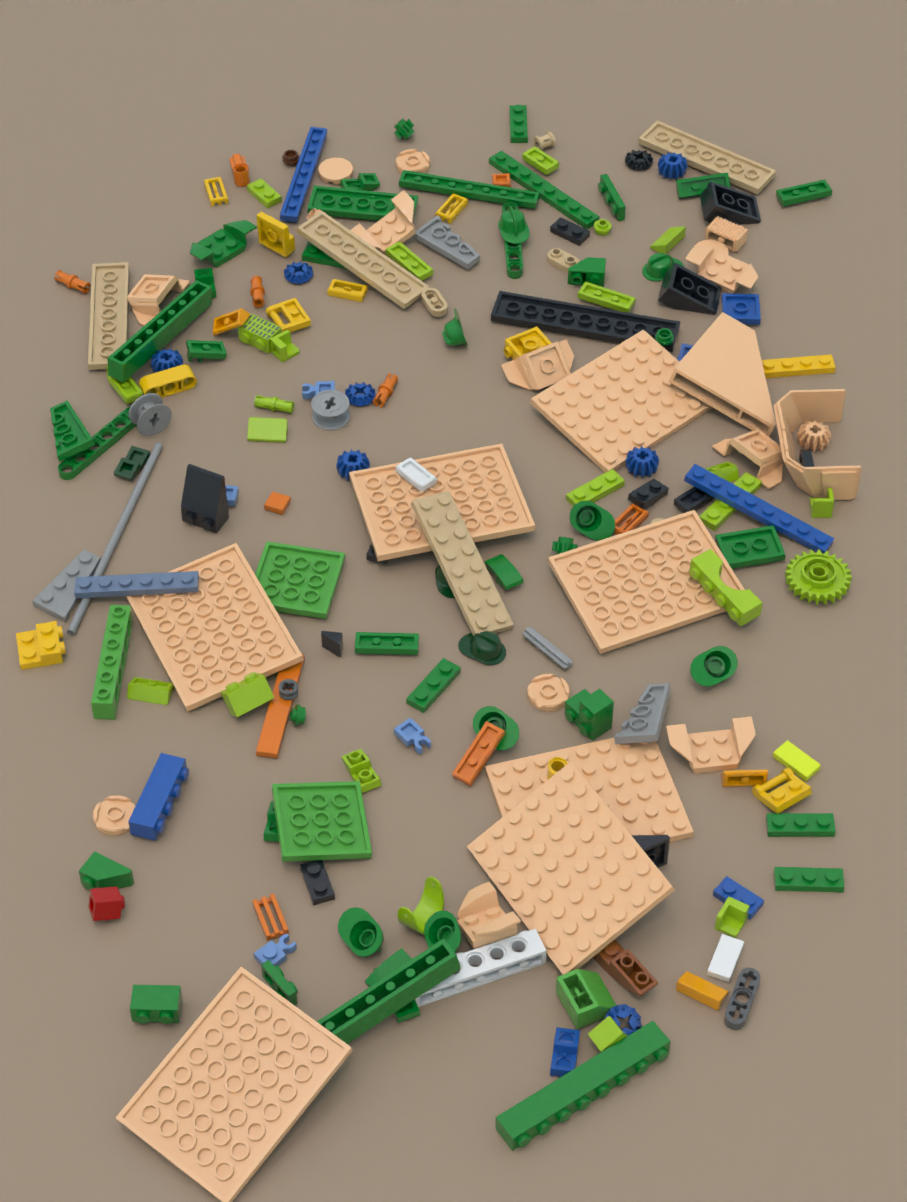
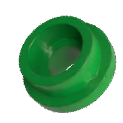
M662 328L656 333L655 340L660 345H670L674 341V335L671 330Z
M296 704L295 708L291 709L290 721H293L294 726L304 724L306 716L305 707Z

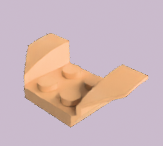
M404 190L391 199L395 207L394 210L367 230L359 223L350 231L384 254H386V248L399 241L404 243L415 234L413 224L414 201Z
M714 247L692 248L685 258L686 261L698 266V275L721 286V290L730 294L736 292L740 285L751 289L758 279V275L751 263H744L714 250Z
M144 274L127 296L139 324L145 326L161 312L159 304L170 290L183 292L190 281L181 280L169 275Z
M566 339L526 353L502 364L501 367L508 382L531 391H538L559 382L571 374L570 370L574 354Z
M759 429L732 439H724L712 445L723 456L737 450L748 457L754 464L759 465L760 469L756 478L761 480L762 485L770 489L782 482L783 457L781 446Z
M751 716L732 718L731 729L687 734L685 724L666 726L670 746L689 761L694 774L737 769L742 755L756 736Z
M490 882L481 884L467 893L458 911L459 920L457 921L462 934L474 949L516 935V924L521 922L514 911L505 914L501 909L496 889Z

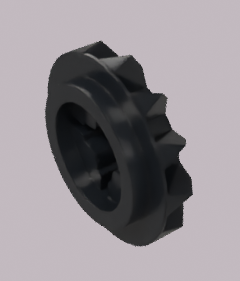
M632 150L631 153H627L625 163L631 169L644 170L652 165L653 158L646 150Z

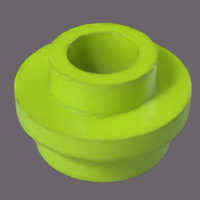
M600 219L594 223V230L596 234L604 236L609 233L612 225L609 221Z

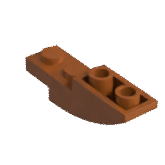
M613 940L593 957L613 979L639 997L658 985L657 980L629 949L625 951L616 940Z

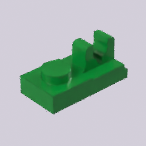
M186 340L188 349L187 359L189 362L192 361V358H197L198 362H202L203 358H226L227 353L223 341Z

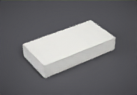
M411 457L396 466V472L421 492L437 483V478Z
M722 934L707 975L730 982L744 946V941Z

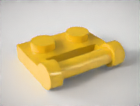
M296 298L269 306L265 311L267 316L272 318L277 326L281 327L282 332L286 330L293 332L311 326L310 318ZM282 312L288 324L283 323L278 313Z
M789 767L783 769L781 774L762 785L757 784L752 787L754 796L776 814L812 794L811 787L795 776ZM785 781L787 782L784 785L778 787L777 789L771 791L770 793H766L767 791L778 786L779 784Z

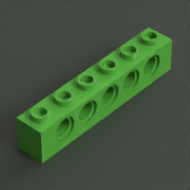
M110 605L91 700L94 719H116L133 627L131 606Z

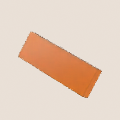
M486 721L454 769L452 776L471 787L506 734L505 730Z

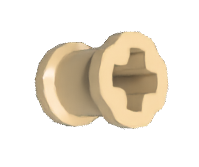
M550 131L546 132L543 136H535L533 138L534 146L541 151L543 148L555 146L556 140Z

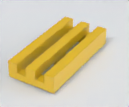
M221 177L205 179L204 186L211 207L215 206L214 203L222 205L221 202H225V204H228V197ZM215 182H218L223 197L219 196ZM209 183L212 185L216 198H213Z
M452 194L435 213V217L438 215L441 217V221L447 220V223L451 224L468 205V199Z
M333 279L327 290V295L363 302V297L365 298L368 292V286Z

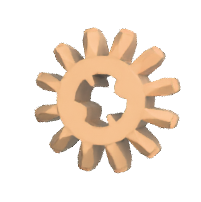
M815 420L812 423L806 421L805 424H801L797 435L800 447L811 449L813 452L815 450L822 452L823 448H827L829 445L831 431H829L828 425H823V421L817 423Z

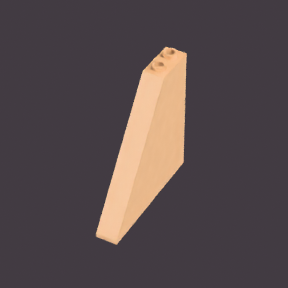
M722 312L677 364L669 382L752 431L759 429L770 438L776 422L755 330Z

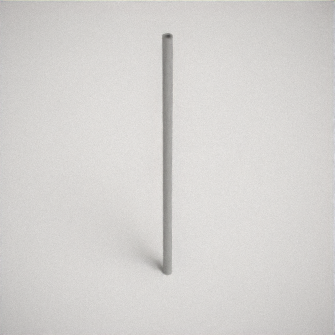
M155 443L93 576L103 575L163 447L161 443ZM82 598L67 630L69 635H75L91 598Z

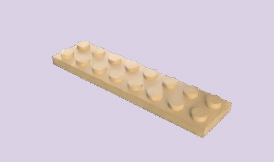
M656 121L639 137L638 144L665 155L668 152L671 154L674 152L682 154V157H686L687 165L713 175L728 172L730 183L757 195L776 175V170L660 121Z
M323 211L297 227L299 235L403 309L421 297L422 291L429 288L427 284Z
M129 262L92 264L88 347L89 370L107 369L108 357L127 341Z
M445 491L412 500L411 506L472 635L474 636V634L483 631H490L496 634L512 629L514 624L450 492Z

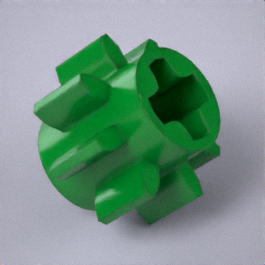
M402 118L394 126L396 129L394 134L399 139L403 137L406 140L414 133L412 128L414 124L410 119L405 121Z
M559 536L558 541H553L552 551H556L557 555L577 548L578 544H573V538Z

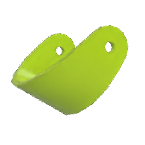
M427 877L423 895L414 912L406 907L399 908L397 916L401 924L424 935V927L428 918L435 912L443 911L444 894L439 880L434 877Z

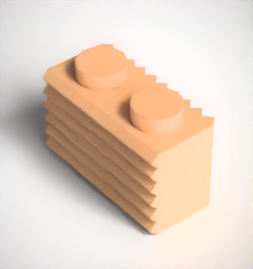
M717 216L706 227L705 240L720 241L726 245L728 250L737 253L747 241L748 229Z

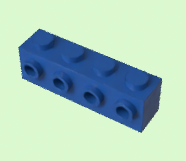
M164 753L160 754L128 821L131 835L156 841L159 833L163 832L167 815H171L175 798L180 796L181 785L183 781L187 780L189 775V768H187L185 758Z

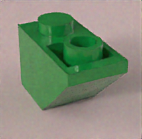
M587 257L569 267L568 284L583 285L585 282L604 287L606 258Z

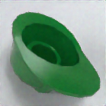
M509 206L508 210L501 215L498 227L505 241L512 244H520L529 238V228L524 214L520 210Z
M656 253L648 259V263L644 265L642 273L647 280L662 281L664 274L674 263L683 267L684 265L681 261L672 258L670 255Z
M454 308L455 317L444 325L443 338L447 345L459 346L466 344L468 347L458 311Z
M588 500L580 501L572 507L569 514L570 522L577 531L596 541L609 538L613 534L615 520L607 510Z
M716 646L696 656L690 665V672L696 683L709 687L732 676L737 669L738 660L736 654L728 647Z
M486 706L476 712L472 725L476 734L479 733L486 721L505 730L506 734L498 744L497 750L505 751L517 743L520 732L518 725L502 710L494 706Z
M358 907L349 908L343 912L339 918L338 932L350 949L361 957L371 956L375 952H380L384 936L379 924L364 909Z
M438 911L428 918L424 927L428 948L445 939L455 952L461 942V929L454 915L448 911Z

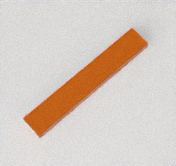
M304 661L278 672L272 692L274 698L270 700L256 749V756L278 759L294 699L289 701L283 700L280 697L279 684L285 679H292L298 684Z

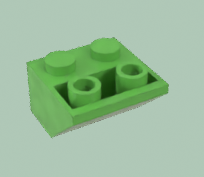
M576 969L556 977V994L576 1029L604 1019L607 1012L616 1006L601 977L596 972Z

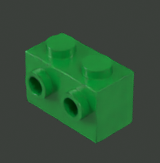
M133 984L130 1004L132 1022L142 1024L148 1022H161L163 1024L180 1023L182 1006L181 986Z

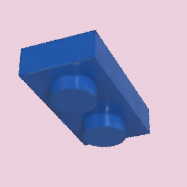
M728 876L713 891V896L723 903L726 902L728 897H732L749 905L748 919L750 920L764 904L762 898Z

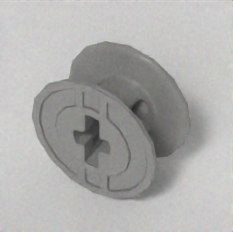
M325 390L316 394L311 402L313 423L323 430H337L344 427L350 419L348 410L350 402L348 397L338 390Z
M156 393L142 395L134 401L129 409V419L137 425L139 432L145 436L161 432L172 418V411L163 404L161 396Z

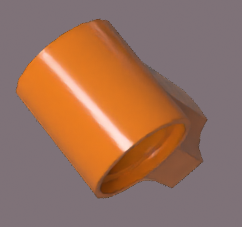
M239 153L233 154L229 158V162L234 176V183L239 187L247 186L250 183L249 167L245 162L244 156H241Z

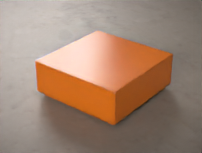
M492 174L493 185L511 188L510 174Z
M272 491L264 504V509L283 515L291 502V497Z

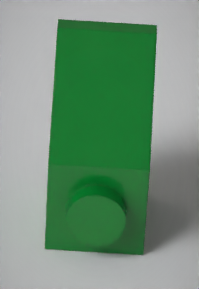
M95 851L79 870L81 884L88 890L105 887H118L120 889L134 884L131 869Z

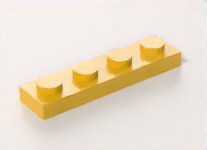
M832 354L762 360L765 378L835 373L836 369Z

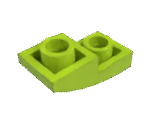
M362 749L342 756L345 767L353 781H360L362 793L382 786L379 776L371 767L370 759Z

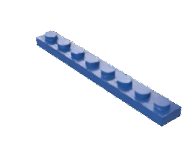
M310 127L280 212V221L298 222L327 137V128Z
M694 464L685 475V482L767 526L774 525L776 531L815 552L820 549L821 553L824 554L833 544V537L697 464Z

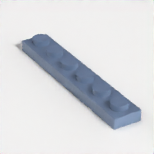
M198 571L76 577L74 595L75 598L198 592L200 576Z

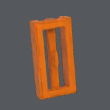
M632 503L615 520V535L637 529L648 518L649 512ZM636 510V512H635L632 516H630V517L626 520V522L619 528L618 526H619L633 511Z
M274 893L270 894L269 898L264 896L259 901L257 899L252 900L267 941L284 934H289L287 924ZM271 903L282 928L280 931L269 907ZM261 906L265 908L274 933L270 934L260 909Z

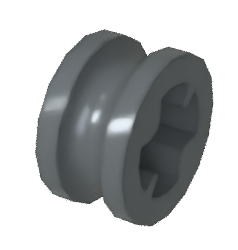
M285 679L280 682L279 695L283 700H293L298 696V684L296 681Z

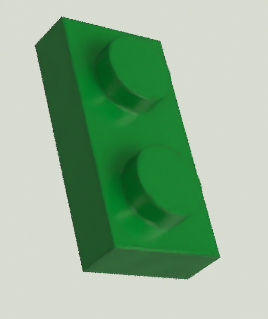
M270 960L261 964L262 977L275 992L295 1006L297 1004L296 994L298 990L294 983L288 982L284 978L280 967L274 966Z

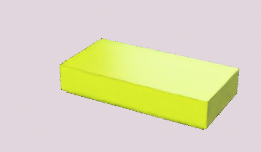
M788 740L773 752V758L785 767H789L804 781L809 780L820 770L821 764Z

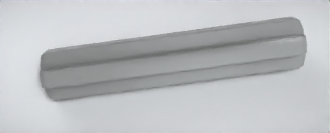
M532 627L525 629L523 636L562 669L566 670L571 667L573 662L568 656Z

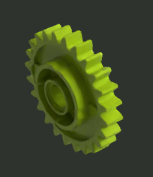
M811 549L809 554L802 551L801 556L796 554L795 559H790V564H787L785 572L786 584L789 585V591L794 590V596L801 595L800 600L807 598L808 603L814 600L816 605L820 601L826 605L827 600L834 603L835 598L841 600L842 595L847 594L852 579L850 575L851 569H847V563L842 564L843 558L836 559V554L830 556L829 551H826L824 554L821 553L820 549H818L817 553H814Z

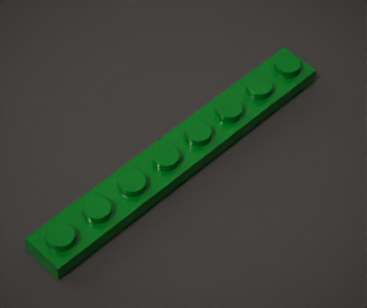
M503 151L489 158L490 165L503 174H510L512 180L528 191L540 192V199L584 229L591 228L599 220L600 216Z
M403 170L399 179L400 187L448 195L456 194L461 197L505 204L513 202L517 206L536 209L540 198V192Z

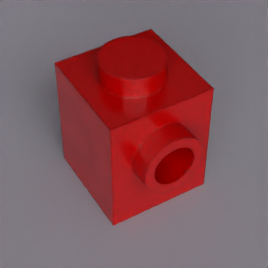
M118 887L90 889L88 908L93 921L120 919L121 909L125 908V899L123 895H120Z

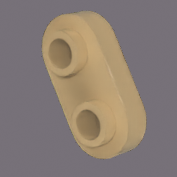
M559 248L551 249L547 254L548 263L568 273L569 267L580 262L578 258Z
M426 288L422 291L421 300L429 313L435 317L444 316L447 313V302L436 288Z

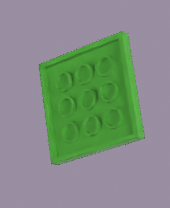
M266 541L255 575L277 612L327 619L346 557L345 553Z
M360 781L272 784L271 790L282 862L371 858L372 850Z

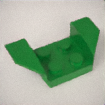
M247 220L224 224V229L214 232L197 243H192L190 254L201 261L206 259L215 267H219L245 251L247 245L246 234L256 229L257 226Z

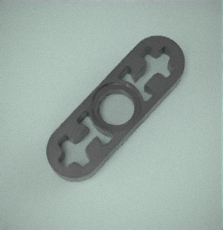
M744 968L741 970L726 1009L724 1022L732 1030H740L745 1026L760 983V974L754 968ZM748 977H751L753 979L749 984V988L745 987ZM740 994L746 995L749 1001L741 1003L737 1001L736 996ZM737 1009L740 1011L739 1018L734 1021L732 1018Z

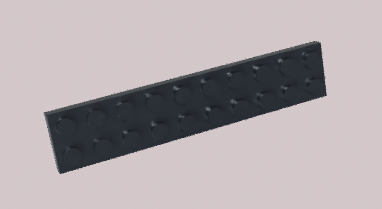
M499 291L491 313V321L531 328L538 327L543 330L618 343L624 342L642 330L655 339L658 330L667 328L672 331L674 341L670 345L663 347L670 352L674 350L680 329V321Z

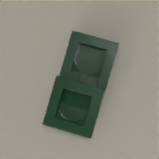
M131 446L126 458H121L114 471V475L132 481L145 466L150 456V451Z

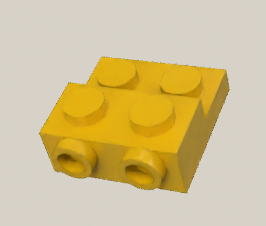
M263 212L256 215L258 241L260 244L284 257L295 251V239L289 233L288 225Z
M534 327L505 339L503 351L507 358L511 357L514 360L552 343L538 327Z
M57 621L36 624V630L16 633L21 670L63 663L62 654H66L64 641L60 642V639L64 637L62 626H57Z

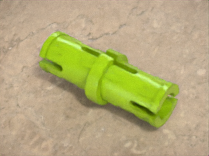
M256 395L254 406L270 409L272 412L283 411L292 414L295 403L294 401L278 399L275 396L271 398Z

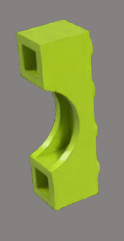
M711 549L691 559L689 569L691 577L697 580L703 586L705 592L709 593L716 600V603L727 611L733 621L743 626L760 616L763 602L750 589L737 590L728 587L722 582L720 575L723 561Z

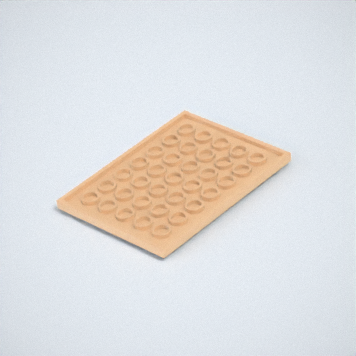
M644 330L531 398L530 402L532 406L604 473L611 469L616 471L624 466L628 452L632 451L634 447L638 449L641 446L643 448H652L713 408L669 382L673 370L679 361Z
M502 443L416 459L417 463L437 478V483L423 492L419 491L396 472V466L400 463L349 472L350 481L378 561L433 551L411 506V502L414 499L445 491L450 492L474 543L535 531V523Z
M695 510L548 557V564L600 654L726 612L689 573L691 559L709 549L723 561L720 575L722 582L730 588L745 590Z
M237 543L169 571H198L200 576L198 592L125 596L187 712L222 697L221 691L225 690L228 684L232 682L239 683L245 680L244 677L249 673L256 672L267 677L304 661L300 650Z
M614 738L485 766V773L501 818L548 780L549 760L554 757H561L567 763L572 762L631 835H668L670 842L693 837L694 831L657 741L651 743L615 744Z
M569 762L467 846L529 930H537L546 953L562 974L579 969L675 891L674 887L572 762Z
M240 967L116 1116V1119L219 1201L232 1202L351 1054L353 1049L243 967Z

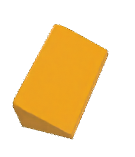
M241 308L214 318L212 335L215 336L242 326L249 318L250 313Z
M733 770L721 773L722 787L762 785L767 782L768 770Z
M688 971L679 978L676 986V991L717 1011L729 991Z

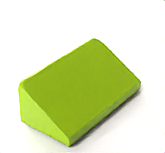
M670 227L650 248L659 253L667 254L685 237L686 227Z
M249 417L247 441L286 442L288 433L287 419Z
M728 461L705 468L728 482L739 479L737 466Z
M134 677L128 683L127 698L167 705L172 696L174 686L170 682Z

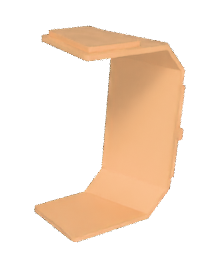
M845 389L790 390L774 404L783 461L796 486L813 498H826L828 488H832L834 500H852L857 497L861 466L803 467L797 463L792 432L802 423H806V421L811 423L814 420L817 423L822 421L823 423L840 422L846 395Z

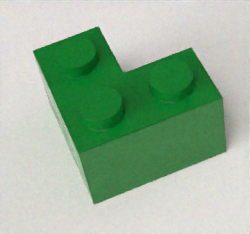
M600 688L592 694L583 689L565 701L564 715L569 722H573L579 728L583 735L588 736L593 741L612 729L614 701Z

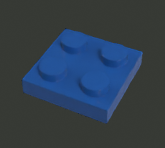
M722 293V312L743 324L760 325L759 294Z

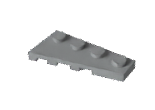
M438 215L415 231L414 239L466 269L471 268L480 261V255L467 242L464 243L457 233L454 234L448 224L441 222V218Z
M84 549L33 600V606L66 623L70 611L74 610L77 605L76 601L78 598H75L74 595L76 577L93 576L101 560L100 557Z
M669 683L650 684L647 686L638 700L639 705L632 709L630 712L631 717L628 721H624L621 726V732L616 733L614 736L615 744L651 743L658 741L671 692Z

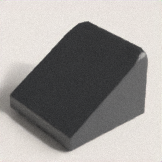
M321 631L322 647L341 657L343 649L342 633Z

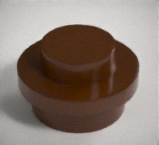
M287 150L282 156V161L292 166L298 163L300 157L297 151Z

